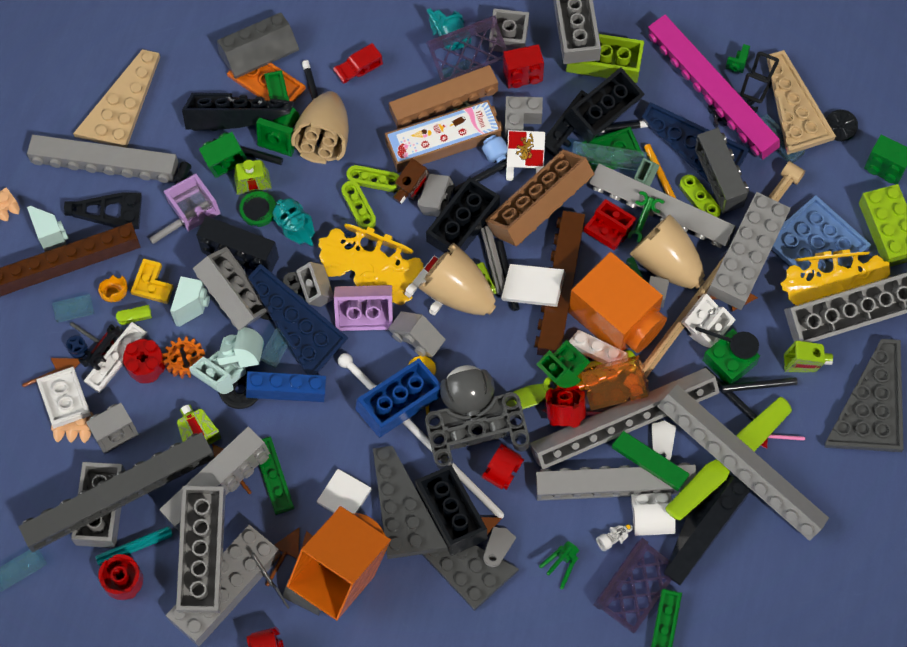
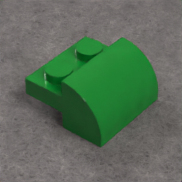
M566 340L554 354L549 350L536 365L559 387L569 388L581 381L578 375L588 366L590 361Z

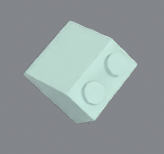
M32 206L27 207L37 237L45 252L67 245L65 240L69 239L62 222H57L55 215Z
M180 277L170 310L176 326L180 327L203 314L205 307H208L210 296H208L207 288H205L201 280Z

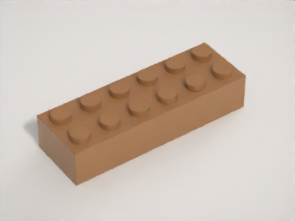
M564 149L560 151L485 220L494 237L514 246L522 243L530 233L535 231L542 222L548 219L555 210L561 207L568 198L574 195L580 187L595 175L587 158Z

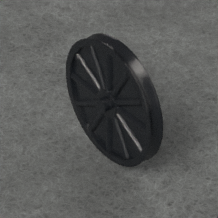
M836 110L826 117L828 124L836 135L834 140L846 141L856 134L858 121L851 112Z

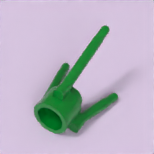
M567 541L541 563L539 568H543L556 556H559L546 573L550 575L562 560L566 563L570 561L560 585V589H563L574 564L579 559L576 556L579 549L573 543Z

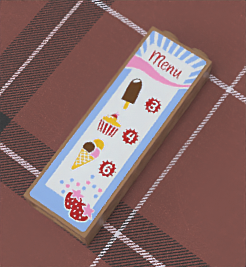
M489 100L385 133V142L399 173L405 169L412 158L423 165L484 145L483 141L493 135L501 136L503 126L501 121H497L495 117L497 116L495 107L490 105Z

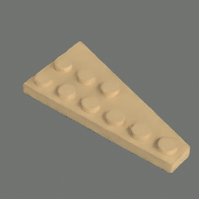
M142 49L73 133L74 137L127 148L158 65L160 54Z

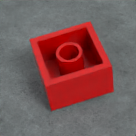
M539 44L503 51V73L508 88H519L528 84L535 85L543 81L544 60Z

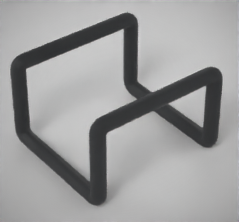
M758 52L751 73L746 74L740 95L754 102L762 103L772 84L771 77L779 63V59L764 52ZM760 55L775 61L768 77L755 72ZM749 77L768 83L760 100L744 94Z

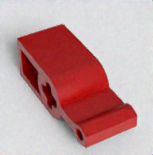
M371 43L349 56L346 62L335 66L333 71L344 84L355 76L361 77L383 64L382 55L374 44Z

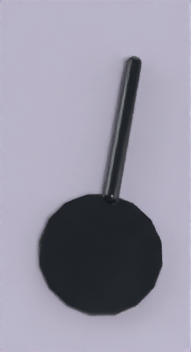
M700 327L695 328L696 331L730 342L731 352L740 359L752 358L759 350L758 339L749 332H738L732 338Z

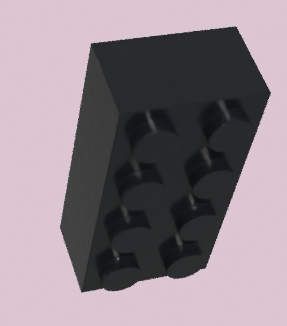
M620 67L575 104L564 117L587 143H590L633 107L645 94Z
M469 177L426 231V242L443 253L450 252L448 248L453 243L465 252L479 234L481 228L485 226V220L499 208L500 195Z
M208 216L205 217L196 234L201 251L208 256L227 247L243 269L248 268L254 271L262 264L272 273L279 258L275 241Z
M452 465L415 480L416 490L446 543L451 556L487 540V528Z

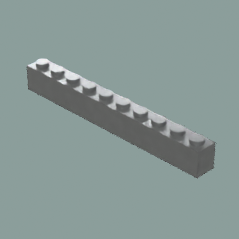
M202 432L192 434L186 441L175 443L164 452L155 453L151 459L145 462L140 461L127 471L118 472L110 480H103L96 487L90 490H83L72 499L63 500L59 506L53 509L48 508L35 518L26 519L18 527L28 548L33 553L206 464L215 458Z

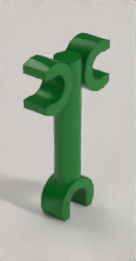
M640 191L639 194L643 195L645 200L643 202L636 200L635 203L639 206H645L635 229L628 234V238L631 239L632 235L637 233L639 236L637 242H641L643 239L642 230L651 208L654 212L660 213L661 210L656 208V203H665L663 199L652 198L644 191Z

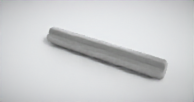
M488 226L481 228L480 232L496 294L502 295L505 280L493 233Z

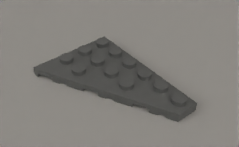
M880 340L827 438L825 448L902 452L904 450L901 340Z

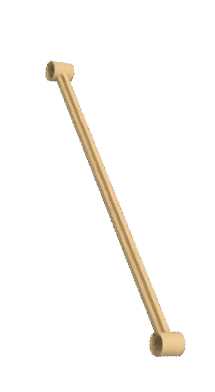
M789 161L781 173L783 178L769 195V198L779 202L792 183L797 185L801 181L806 171ZM724 257L637 372L632 370L626 377L623 385L638 395L642 394L649 383V380L646 378L685 328L681 321L699 300L698 296L707 293Z

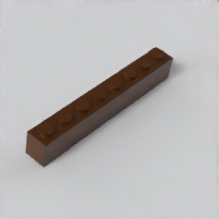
M563 210L562 217H558L556 228H560L559 234L555 233L553 244L557 246L556 251L552 250L550 261L553 262V267L549 268L564 269L566 273L558 306L542 305L541 313H544L543 319L539 318L538 330H541L540 336H536L534 345L535 348H538L537 355L544 356L549 350L554 354L563 344L571 290L573 288L585 221V214Z
M132 222L0 267V297L141 248Z

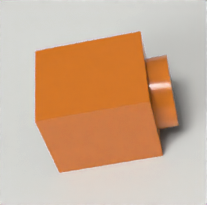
M611 251L571 290L569 314L599 340L622 351H626L630 347L636 353L641 352L654 340L667 321V317L660 312L663 295Z
M340 506L301 549L286 587L338 621L374 578L391 539L385 536L379 524L369 516L360 513L352 514Z

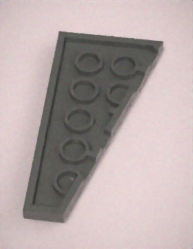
M393 446L373 448L385 536L391 539L386 550L387 559L448 551L446 543Z
M476 545L452 556L448 551L422 554L474 611L519 571L517 567L504 560L497 567L486 565L483 560L485 550Z

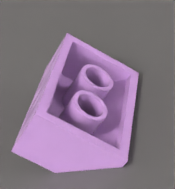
M392 285L335 287V326L340 331L389 330L388 328L393 323Z

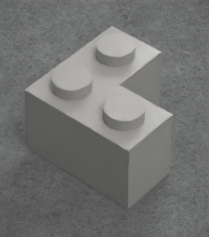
M506 96L505 139H508V130L523 131L524 124H542L543 97Z
M401 311L388 328L396 341L400 343L407 342L413 345L415 352L422 357H433L446 340L421 314Z

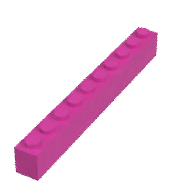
M663 15L648 26V37L651 42L659 45L662 54L669 56L672 65L675 68L679 67L683 77L686 80H690L693 83L694 89L704 95L705 101L716 108L715 111L719 117H724L727 120L729 128L732 131L736 130L740 140L750 146V150L755 156H759L763 160L780 147V139L666 15Z

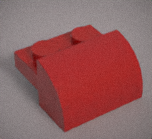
M605 199L596 209L594 216L585 225L583 232L615 251L620 243H623L628 237L637 218Z

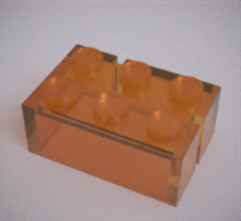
M640 355L588 367L581 372L585 390L588 389L587 398L591 410L625 403L629 397L631 401L645 398L650 393Z

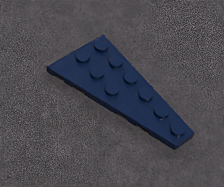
M650 102L642 116V121L709 183L696 154L695 146L697 135L710 130ZM727 139L726 145L734 154L733 161L735 165L741 167L749 152V148Z
M260 264L247 280L307 375H317L347 341L348 337Z

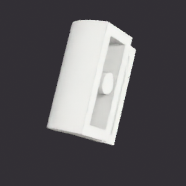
M703 294L681 323L691 332L689 336L705 347L711 348L720 338L696 331L695 328L700 327L724 335L736 319L724 307H719L708 294Z
M671 492L631 494L635 536L675 534V519L665 509L672 501Z

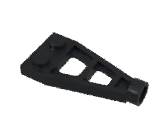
M122 192L81 201H65L64 215L115 228L132 222L134 229H139L142 194ZM121 204L120 217L107 216L105 211L108 205ZM101 205L100 215L87 214V207Z

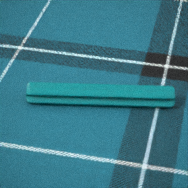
M168 526L96 556L97 564L101 566L105 560L112 558L114 555H128L173 536L172 530Z

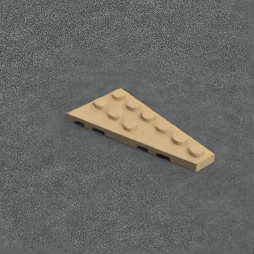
M782 50L769 54L779 59V63L771 77L787 155L833 141L836 135L786 52ZM767 58L770 72L775 61Z

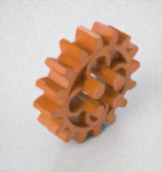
M178 337L177 343L171 341L172 346L165 347L168 353H163V357L166 359L163 362L167 366V371L172 372L174 377L180 374L181 379H183L184 375L187 374L191 378L189 367L204 357L205 351L201 349V343L196 344L194 338L189 341L188 337H185L184 341H181L180 337ZM184 347L183 349L186 354L187 362L189 364L188 368H185L183 357L180 352V348Z

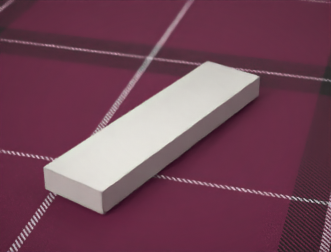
M131 322L103 356L107 361L98 364L101 369H93L85 378L84 383L98 393H101L124 364L123 354L127 344L144 339L147 336V332Z

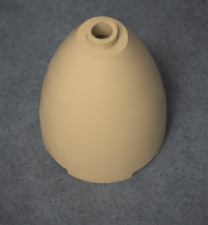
M327 91L316 97L305 108L295 125L291 144L300 152L302 158L310 162L326 164L327 161H339L345 154L349 133L348 116L344 103L337 93ZM321 133L323 135L320 142V146L318 147L316 143Z
M671 214L667 215L630 252V255L640 265L654 275L668 279L669 283L692 289L695 287L698 289L705 282L703 280L705 274L699 254L688 234Z
M455 243L451 244L448 248L450 252H445L441 255L424 278L426 282L420 283L418 288L431 298L452 309L473 315L484 316L486 313L490 315L496 308V305H494L496 300L487 279L475 262Z

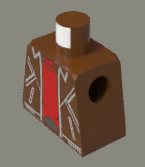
M412 158L395 182L398 191L393 199L399 204H402L406 198L412 201L415 200L424 189V182L428 179L429 172L427 168Z

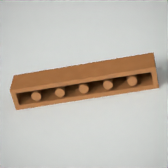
M488 65L389 102L390 113L398 129L406 127L418 121H425L431 116L441 115L447 110L459 108L465 101L476 102L479 98L494 95L498 92V80L491 66Z

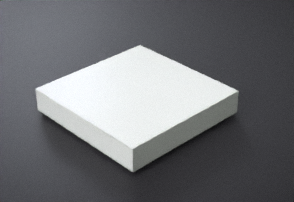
M337 469L318 498L317 504L333 513L340 506L352 514L357 513L372 488Z

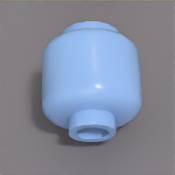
M493 135L483 141L482 150L489 162L496 161L498 164L507 159L508 146L501 136Z

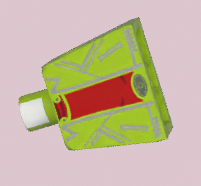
M246 160L244 163L235 165L234 180L237 195L272 189L269 171L262 160Z
M795 341L783 354L785 372H817L823 364L832 365L833 354L825 353L824 346L817 343Z
M185 405L180 409L183 417L177 420L183 442L192 434H199L201 432L209 445L222 439L219 430L202 409L193 411L191 405Z

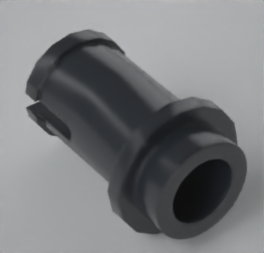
M188 162L180 163L178 172L173 177L175 184L187 179L192 168L191 164Z

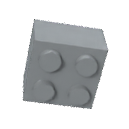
M493 9L489 51L503 52L526 47L529 12Z
M122 403L111 405L105 412L93 415L86 422L104 454L139 435Z

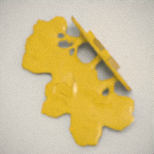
M344 224L347 230L356 234L355 237L346 238L341 229L335 228L330 230L327 237L319 238L318 246L322 249L319 257L328 277L342 276L352 270L356 274L353 279L356 286L392 285L393 302L397 305H403L413 298H408L404 293L409 284L413 282L424 268L420 258L416 257L409 260L403 259L400 254L401 252L412 254L414 251L403 244L393 241L392 236L385 234L383 237L375 234V229L367 227V230L351 224ZM363 237L377 242L373 251H366L362 248L360 242ZM348 243H356L354 247L349 250L344 248ZM381 245L395 249L396 252L388 257L381 251ZM397 259L400 261L398 266L396 265Z
M850 249L835 251L833 255L831 251L815 253L814 257L795 259L797 262L810 261L811 266L806 270H802L796 265L790 266L786 270V279L780 284L782 290L788 292V300L795 305H799L890 276V263L888 261L884 262L883 258L878 255L873 256L867 263H862L858 260V256L868 255L870 251L850 253ZM853 257L851 268L838 265V258ZM833 259L834 269L829 273L820 271L818 269L819 260ZM858 266L862 267V272H859ZM814 270V277L808 281L806 279L808 274Z

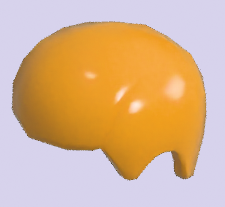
M112 275L109 279H105L99 284L98 293L107 302H119L127 294V281L124 276L117 278Z

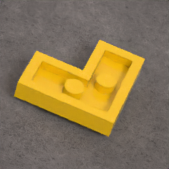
M143 259L132 286L131 294L168 304L174 287L173 284L157 280L162 268L161 263Z

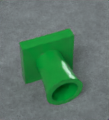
M292 108L290 114L272 121L259 118L256 122L258 146L292 157L294 146L291 144V137L294 131L293 127L300 117L298 111Z

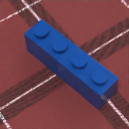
M247 371L246 398L324 402L326 376Z

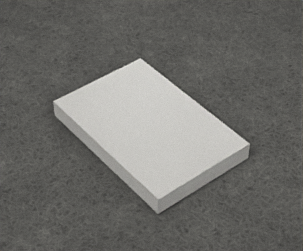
M510 264L501 299L508 302L557 307L566 272L564 269Z
M74 366L36 379L53 429L91 416Z

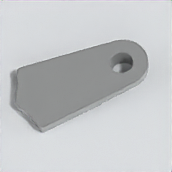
M493 527L483 556L486 565L490 567L500 565L516 540V537L507 528Z

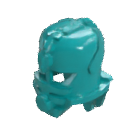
M431 8L427 9L433 35H439L444 44L443 47L448 52L469 46L472 38H470V33L464 27L465 22L459 12L454 11L450 16L446 17L440 10L433 12Z
M292 198L278 200L273 210V219L283 229L285 237L299 245L307 243L312 247L314 245L312 237L315 234L312 217L305 213L298 201Z

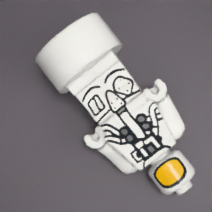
M626 524L624 527L620 525L610 527L611 532L598 536L596 542L600 549L605 552L618 541L622 544L628 538L627 533L633 530V526Z

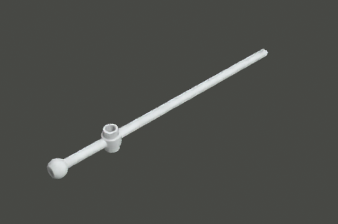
M343 353L338 358L339 366L348 368L369 390L377 386L353 363V358L350 354ZM410 419L404 421L403 424L432 452L429 438ZM441 456L439 460L442 463H446L449 458ZM453 463L452 466L460 481L498 518H503L504 513Z

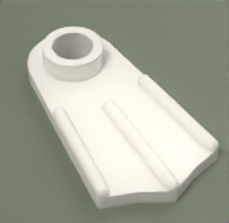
M665 420L652 423L653 450L663 454L670 461L676 426Z

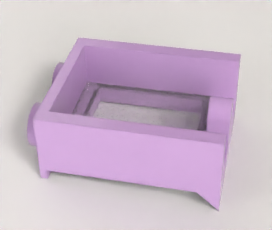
M197 174L164 191L168 203L181 219L188 232L201 225L206 216L214 218L221 214L216 200Z

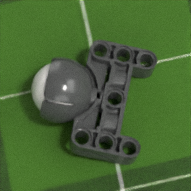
M471 365L460 366L452 370L447 378L441 381L440 394L447 408L429 412L425 418L434 461L439 469L453 465L451 450L507 436L511 437L512 445L517 451H525L530 446V438L519 396L513 392L494 396V381L491 374L485 369L481 370ZM509 400H515L517 402V404L513 407H509L506 405V403ZM437 418L440 420L438 425H430L432 419ZM515 418L521 420V423L517 426L511 424V421ZM475 428L483 429L480 435L472 433ZM438 437L444 438V442L440 445L434 443ZM519 437L526 439V442L520 445L515 441ZM441 456L449 457L446 463L438 462Z

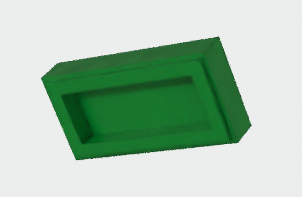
M282 70L265 73L270 100L289 101Z

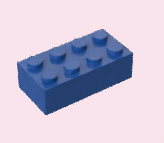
M418 358L357 398L355 410L380 438L441 397V383Z

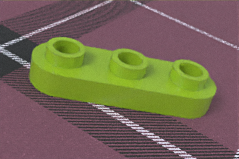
M358 165L351 166L347 170V180L357 182L359 186L388 192L398 190L395 184L389 185L391 182L395 183L399 177L395 172Z
M693 175L683 176L679 187L694 207L719 218L721 214L720 206L700 181Z
M355 181L345 182L341 188L342 196L358 226L367 230V227L374 228L376 217L359 184Z

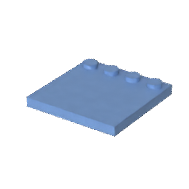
M815 195L784 222L771 250L789 266L796 265L802 270H806L811 266V262H797L795 259L814 257L815 253L831 251L832 255L835 251L850 249V253L865 252L870 248L871 244ZM853 257L838 258V265L846 268L853 262ZM833 259L819 260L818 269L824 273L831 272L834 269ZM814 270L808 274L806 278L808 281L814 277Z

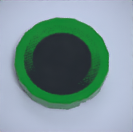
M251 192L240 203V215L248 225L265 226L274 218L273 210L276 202L266 192Z

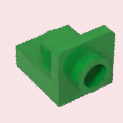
M743 44L742 50L737 51L736 58L728 57L726 69L732 72L743 73L750 46Z

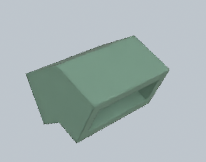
M643 158L634 179L650 186L660 165Z

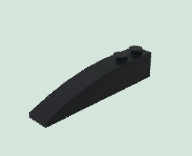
M191 93L182 109L185 130L217 131L256 125L259 118L269 121L290 114L294 102L279 99L265 101L263 97L248 99L247 95H240L238 98L232 97V93Z
M728 475L727 479L688 513L664 571V575L678 585L684 582L748 497L751 489L739 478Z

